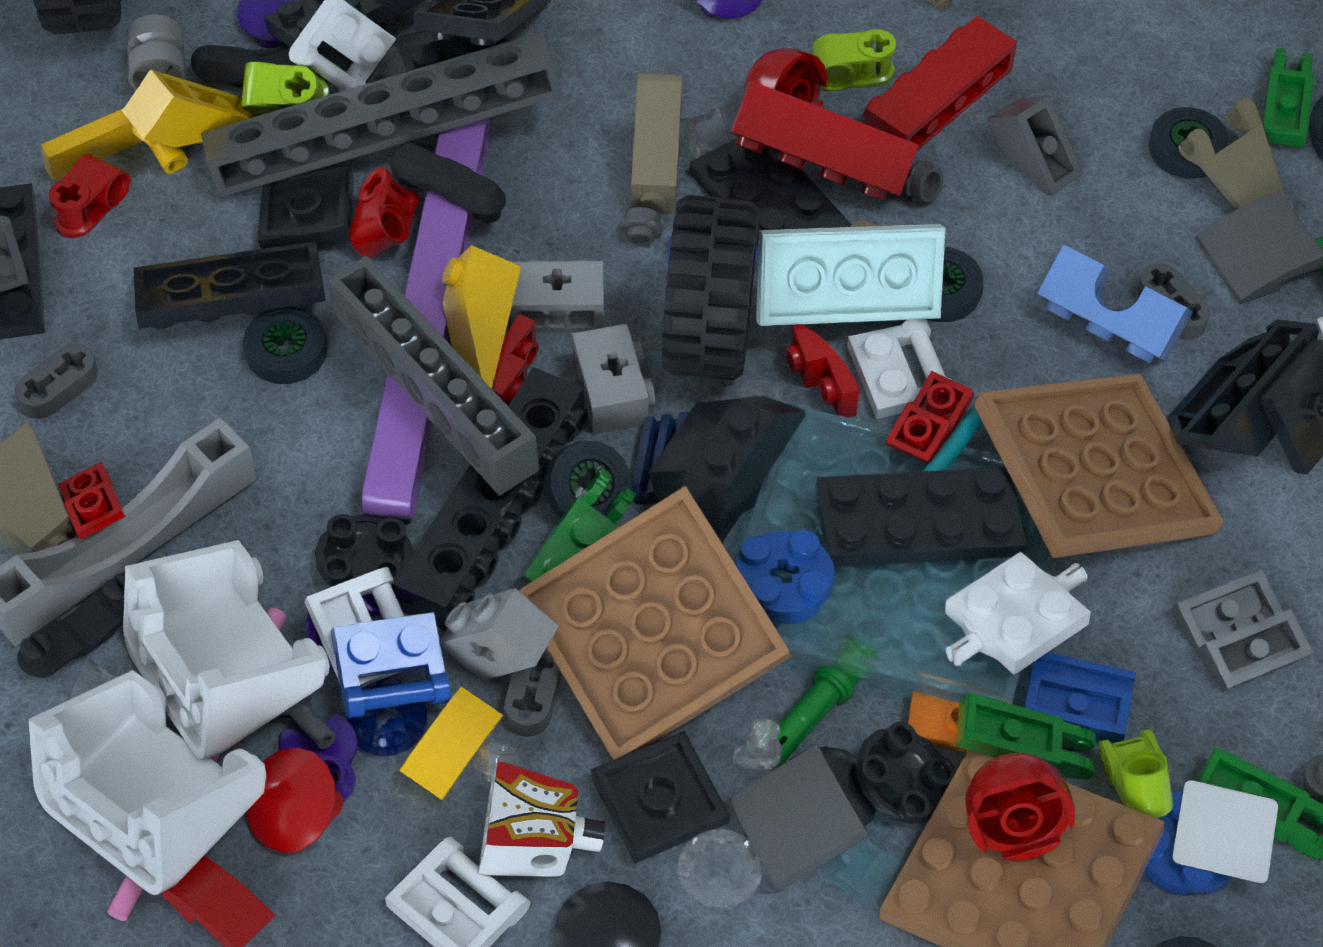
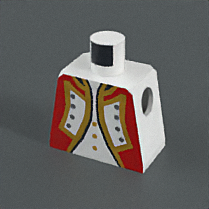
M497 761L489 791L478 874L561 876L565 873L572 848L600 853L605 833V821L576 816L579 790L574 784Z

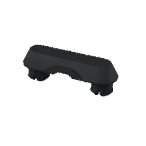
M205 45L197 48L192 54L190 62L192 70L200 79L209 82L228 83L243 88L246 63L265 62L276 65H296L289 58L290 50H251L218 45Z
M415 144L402 145L390 162V169L393 175L397 177L399 184L407 185L408 188L419 187L425 191H434L442 195L447 201L472 212L475 219H482V222L485 224L496 222L501 216V210L506 205L505 193L493 180L474 172L463 164L450 158H443Z
M125 573L116 574L112 581H106L102 589L83 601L74 612L64 619L56 620L42 631L32 633L29 639H23L17 654L21 670L31 676L48 677L70 661L87 655L107 641L123 625Z

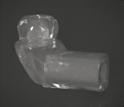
M756 719L752 723L751 735H747L746 745L738 746L733 754L734 764L740 770H769L778 765L782 756L781 743L776 740L780 732L779 725L771 720Z

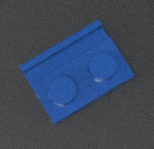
M1049 652L1033 662L1024 708L1061 717L1063 722L1092 730V732H1095L1096 739L1109 740L1112 743L1124 741L1136 672Z

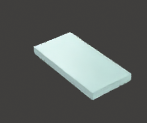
M941 224L759 230L756 322L760 326L941 318L945 227Z

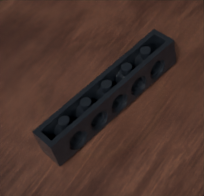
M533 367L508 407L536 436L539 471L499 496L471 464L469 465L393 583L394 594L402 612L411 616L434 612L436 626L446 631L448 627L445 626V621L451 611L462 602L469 603L474 601V590L481 579L487 581L494 573L499 558L498 552L504 542L511 543L517 536L522 522L521 515L527 505L533 507L540 499L544 488V477L550 461L561 449L566 447V443L572 434L578 436L583 430L588 417V409L584 408L583 387ZM494 497H500V498H502V499H500V500H490L491 498H494ZM469 534H480L479 536H476V537H467V536H466V535H469ZM450 570L457 571L456 573L451 575L441 574L445 571Z

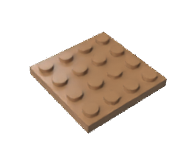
M1141 374L980 392L974 403L1052 558L1217 534L1224 524L1222 517L1182 446L1177 443L1173 430Z
M686 486L518 590L559 626L547 649L613 760L655 743L792 657L790 650Z
M968 750L879 909L880 919L941 947H1107L1164 833L1165 821L1066 782L1075 805V823L1072 829H1070L1068 824L1066 830L1060 835L1061 844L1054 850L1039 857L1017 861L1003 859L1000 851H994L986 847L988 852L986 853L978 848L970 836L966 820L965 794L974 774L987 761L996 757Z

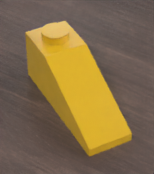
M155 70L148 72L122 110V113L134 126L132 129L133 133L140 140L149 145L160 143L175 148L203 142L201 136L203 132L258 116L256 113L248 112L241 108L242 97Z
M471 245L458 258L452 257L448 262L442 277V283L447 285L442 303L452 347L492 389L521 266Z

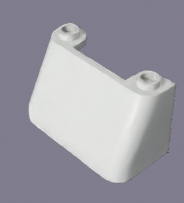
M239 540L125 566L123 632L128 653L143 678L151 684L157 685L163 691L167 700L166 712L193 754L199 759L223 753L321 688L325 676L329 674V660L324 648L317 646L310 638L297 640L292 648L257 599L258 587L263 584L262 568L255 557H250Z
M132 670L29 719L33 784L39 802L50 816L152 895H158L175 886L261 797L265 788L266 770L265 764L257 756L242 749H236L228 753L223 759V767L209 757L204 759L197 758L186 741L166 727L165 712L167 700L163 691L157 685L151 684Z

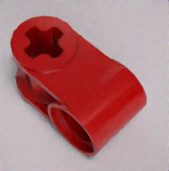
M90 153L80 157L74 167L49 190L50 204L57 212L54 217V225L57 232L66 238H80L91 232L112 208L117 207L126 197L131 184L129 173Z
M377 168L370 173L361 185L358 196L359 201L349 230L350 240L355 250L364 257L368 256V258H373L407 240L410 235L413 214L419 202V195L416 191L410 188L404 189L391 179V173L386 168Z

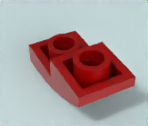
M521 314L512 323L503 340L494 377V392L507 406L526 379L527 368L535 360L539 349V344L536 342L535 321Z
M803 324L793 325L791 345L786 346L785 350L791 372H799L805 388L819 385L824 403L826 405H833L839 420L857 416L860 388L847 365L836 351L814 331Z
M931 371L914 402H908L885 441L886 445L928 465L966 413L974 399V390Z
M102 461L58 484L65 500L63 503L80 540L126 517L119 495Z
M205 855L175 886L160 893L189 924L196 919L223 947H244L276 916L248 888Z

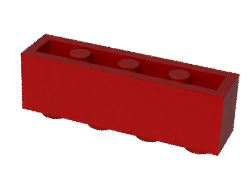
M979 16L974 17L964 27H957L951 33L948 40L939 48L928 51L920 64L909 73H902L896 79L893 86L883 95L873 97L865 107L863 113L865 118L864 124L918 144L917 151H919L1012 71L1017 41Z
M750 81L747 84L729 134L738 137L736 145L759 154H761L763 147L780 153L778 157L779 162L801 170L805 163L821 169L819 177L843 186L846 179L863 185L861 193L882 201H886L888 195L900 196L919 146L908 140L754 81Z

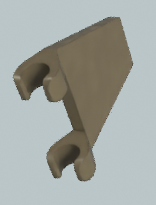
M1244 97L1238 100L1234 107L1225 115V119L1231 127L1244 133L1236 141L1215 154L1207 133L1202 129H1195L1178 146L1181 155L1188 161L1200 166L1235 210L1279 191L1286 199L1259 112L1250 98Z

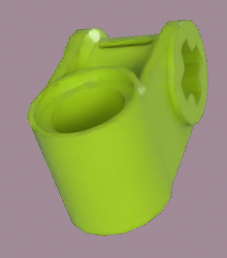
M872 29L865 32L846 34L830 33L819 37L812 45V54L818 56L825 65L828 78L827 88L820 86L824 90L841 91L847 88L882 86L891 82L894 77L895 66L891 61V57L896 51V40L892 34L885 30ZM874 41L876 42V52L872 48ZM877 63H878V66L880 67V74H879V75H876V64H877Z
M249 62L245 64L241 108L245 111L267 114L330 95V88L326 81L315 75L313 71L305 66L276 65L265 62Z
M1143 730L1140 733V737L1112 744L1109 740L1099 741V756L1107 781L1110 786L1114 787L1123 804L1157 819L1168 814L1173 808L1168 762L1152 730Z

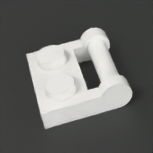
M324 0L293 43L289 51V58L296 65L310 68L338 88V92L366 84V80L390 49L396 38L346 1ZM322 40L353 61L347 72L318 53L317 47Z
M927 319L906 320L902 325L848 336V350L876 419L901 414L908 402H914L921 389L915 383L900 346L912 344L926 379L931 371L946 377L929 338L931 329Z
M388 567L369 572L307 596L304 603L338 680L331 630L335 626L372 621L361 596L373 594L383 619L404 617L391 587L394 580ZM396 673L358 678L360 687Z
M447 837L440 842L385 897L386 906L434 947H490L509 926L515 925L526 914L530 901L518 891L511 893L492 876L478 874L479 866L463 853L464 847L453 837ZM451 870L496 909L490 915H487L440 876V874Z

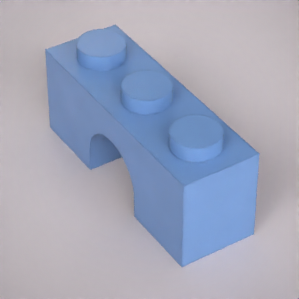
M1063 244L1037 294L1049 300L1045 309L1068 321L1073 313L1089 321L1085 330L1110 342L1113 334L1129 342L1125 351L1148 363H1151L1154 356L1166 361L1193 312L1146 286L1137 302L1130 308L1123 311L1107 309L1103 302L1102 290L1111 270L1105 265Z

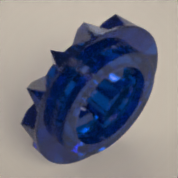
M378 680L375 686L369 687L367 689L361 687V689L368 690L374 688L401 685L403 684V682L399 680L397 684L384 683L382 680ZM423 702L394 706V714L397 719L389 718L385 725L382 724L380 730H378L377 714L374 712L383 713L386 707L366 710L365 715L361 717L347 718L346 716L347 721L351 724L357 736L358 748L377 756H391L405 752L413 747L423 736L427 726V709Z

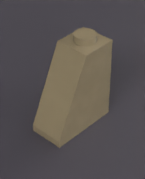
M638 73L631 208L644 207L653 209L659 214H675L681 136L682 75Z
M24 423L0 443V541L15 554L40 551L75 538L68 514L34 430L27 423Z

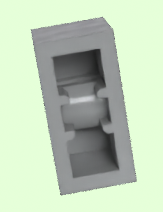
M530 260L512 262L521 266L510 311L511 325L517 316L521 314L535 321L536 333L583 332L604 328L603 261Z
M628 324L572 333L573 363L579 385L584 388V404L586 409H588L592 433L599 434L642 426L644 418L648 417V406L655 405V393L651 378H643L640 369L645 367L642 345L640 341L632 342Z
M516 588L494 595L490 593L482 599L469 603L462 602L457 605L445 621V626L448 628L439 642L444 650L480 680H487L535 667L559 626Z

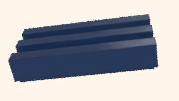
M688 411L679 412L678 419H674L671 414L662 415L661 421H657L654 416L644 418L632 478V491L635 493L633 501L635 504L657 502L648 472L670 442L671 433H676L689 414Z

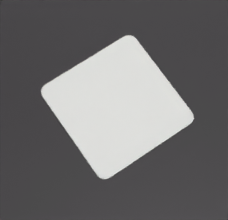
M1187 781L1183 789L1173 860L1181 865L1257 883L1266 882L1269 875L1278 811L1277 802L1270 798L1197 781Z

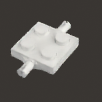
M1019 552L946 600L945 613L963 629L965 637L946 647L948 659L951 662L954 660L955 666H960L976 653L982 652L997 659L1015 675L1089 625L1091 612L1069 594V591L1087 581L1086 571L1083 567L1079 569L1080 565L1074 563L1056 577L1051 576L1040 569L1022 552Z

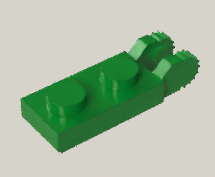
M1276 48L1267 80L1262 118L1263 128L1269 143L1302 149L1304 147L1308 133L1314 74L1311 73L1313 54L1303 52L1296 71L1285 69L1287 61L1286 49Z
M601 469L581 496L571 502L520 578L529 584L616 530L618 526L615 524L627 511L629 505L634 500L635 493L629 488L623 489L614 497L612 504L606 513L602 515L591 505L608 487L612 475Z
M966 693L960 700L956 747L993 757L1017 752L1033 754L1056 767L1062 777L1079 780L1093 777L1095 764L1094 761H1091V758L1081 757L1078 754L1062 750V748L1076 751H1091L1096 746V735L1092 730L1063 722L1061 717L972 693Z
M1214 747L1197 782L1275 800L1278 804L1274 838L1285 844L1288 841L1293 849L1315 860H1323V837L1297 823L1301 816L1306 824L1323 832V804L1310 798V793L1218 747Z

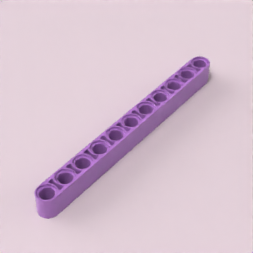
M490 118L440 132L435 154L443 158H450L483 175L490 139ZM428 190L404 296L449 343L450 335L442 303L447 285L442 283V277L452 257L458 258L468 249L474 217L472 212L447 201L442 195ZM387 374L364 481L363 515L413 520L433 422L389 374Z

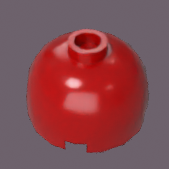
M783 47L769 51L756 60L745 79L744 92L747 84L750 81H754L816 106L823 107L824 101L818 100L820 86L827 88L828 78L825 65L818 56L794 48Z
M1017 752L1002 754L987 761L974 774L965 794L966 820L970 836L979 849L988 853L986 847L994 851H1000L1002 858L1006 860L1033 859L1054 850L1062 843L1060 835L1066 830L1068 824L1070 829H1072L1075 823V805L1065 780L1056 767L1037 755Z

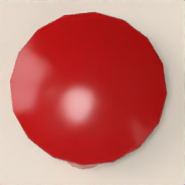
M295 747L279 750L262 761L265 764L266 770L264 793L246 811V819L253 835L265 847L287 854L299 853L317 841L330 824L331 819L336 818L343 807L342 794L336 789L335 781L328 765L316 753Z

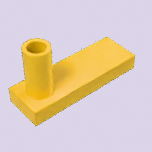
M123 109L41 144L45 169L51 179L55 181L64 177L84 154L90 153L100 159H104L143 142L133 133L132 129L134 126L122 113ZM160 143L155 145L148 144L165 173H175L188 164V158L181 147L175 148Z

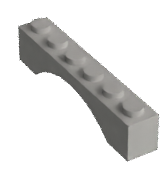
M220 417L179 445L168 463L150 484L123 507L126 517L82 540L77 536L57 546L36 552L16 554L0 565V630L14 646H17L23 639L30 637L32 633L37 632L104 586L106 581L114 579L116 574L124 572L125 566L137 563L256 481L250 447Z

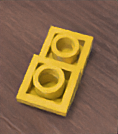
M460 687L424 734L399 771L444 801L472 758L477 756L504 715L463 687Z

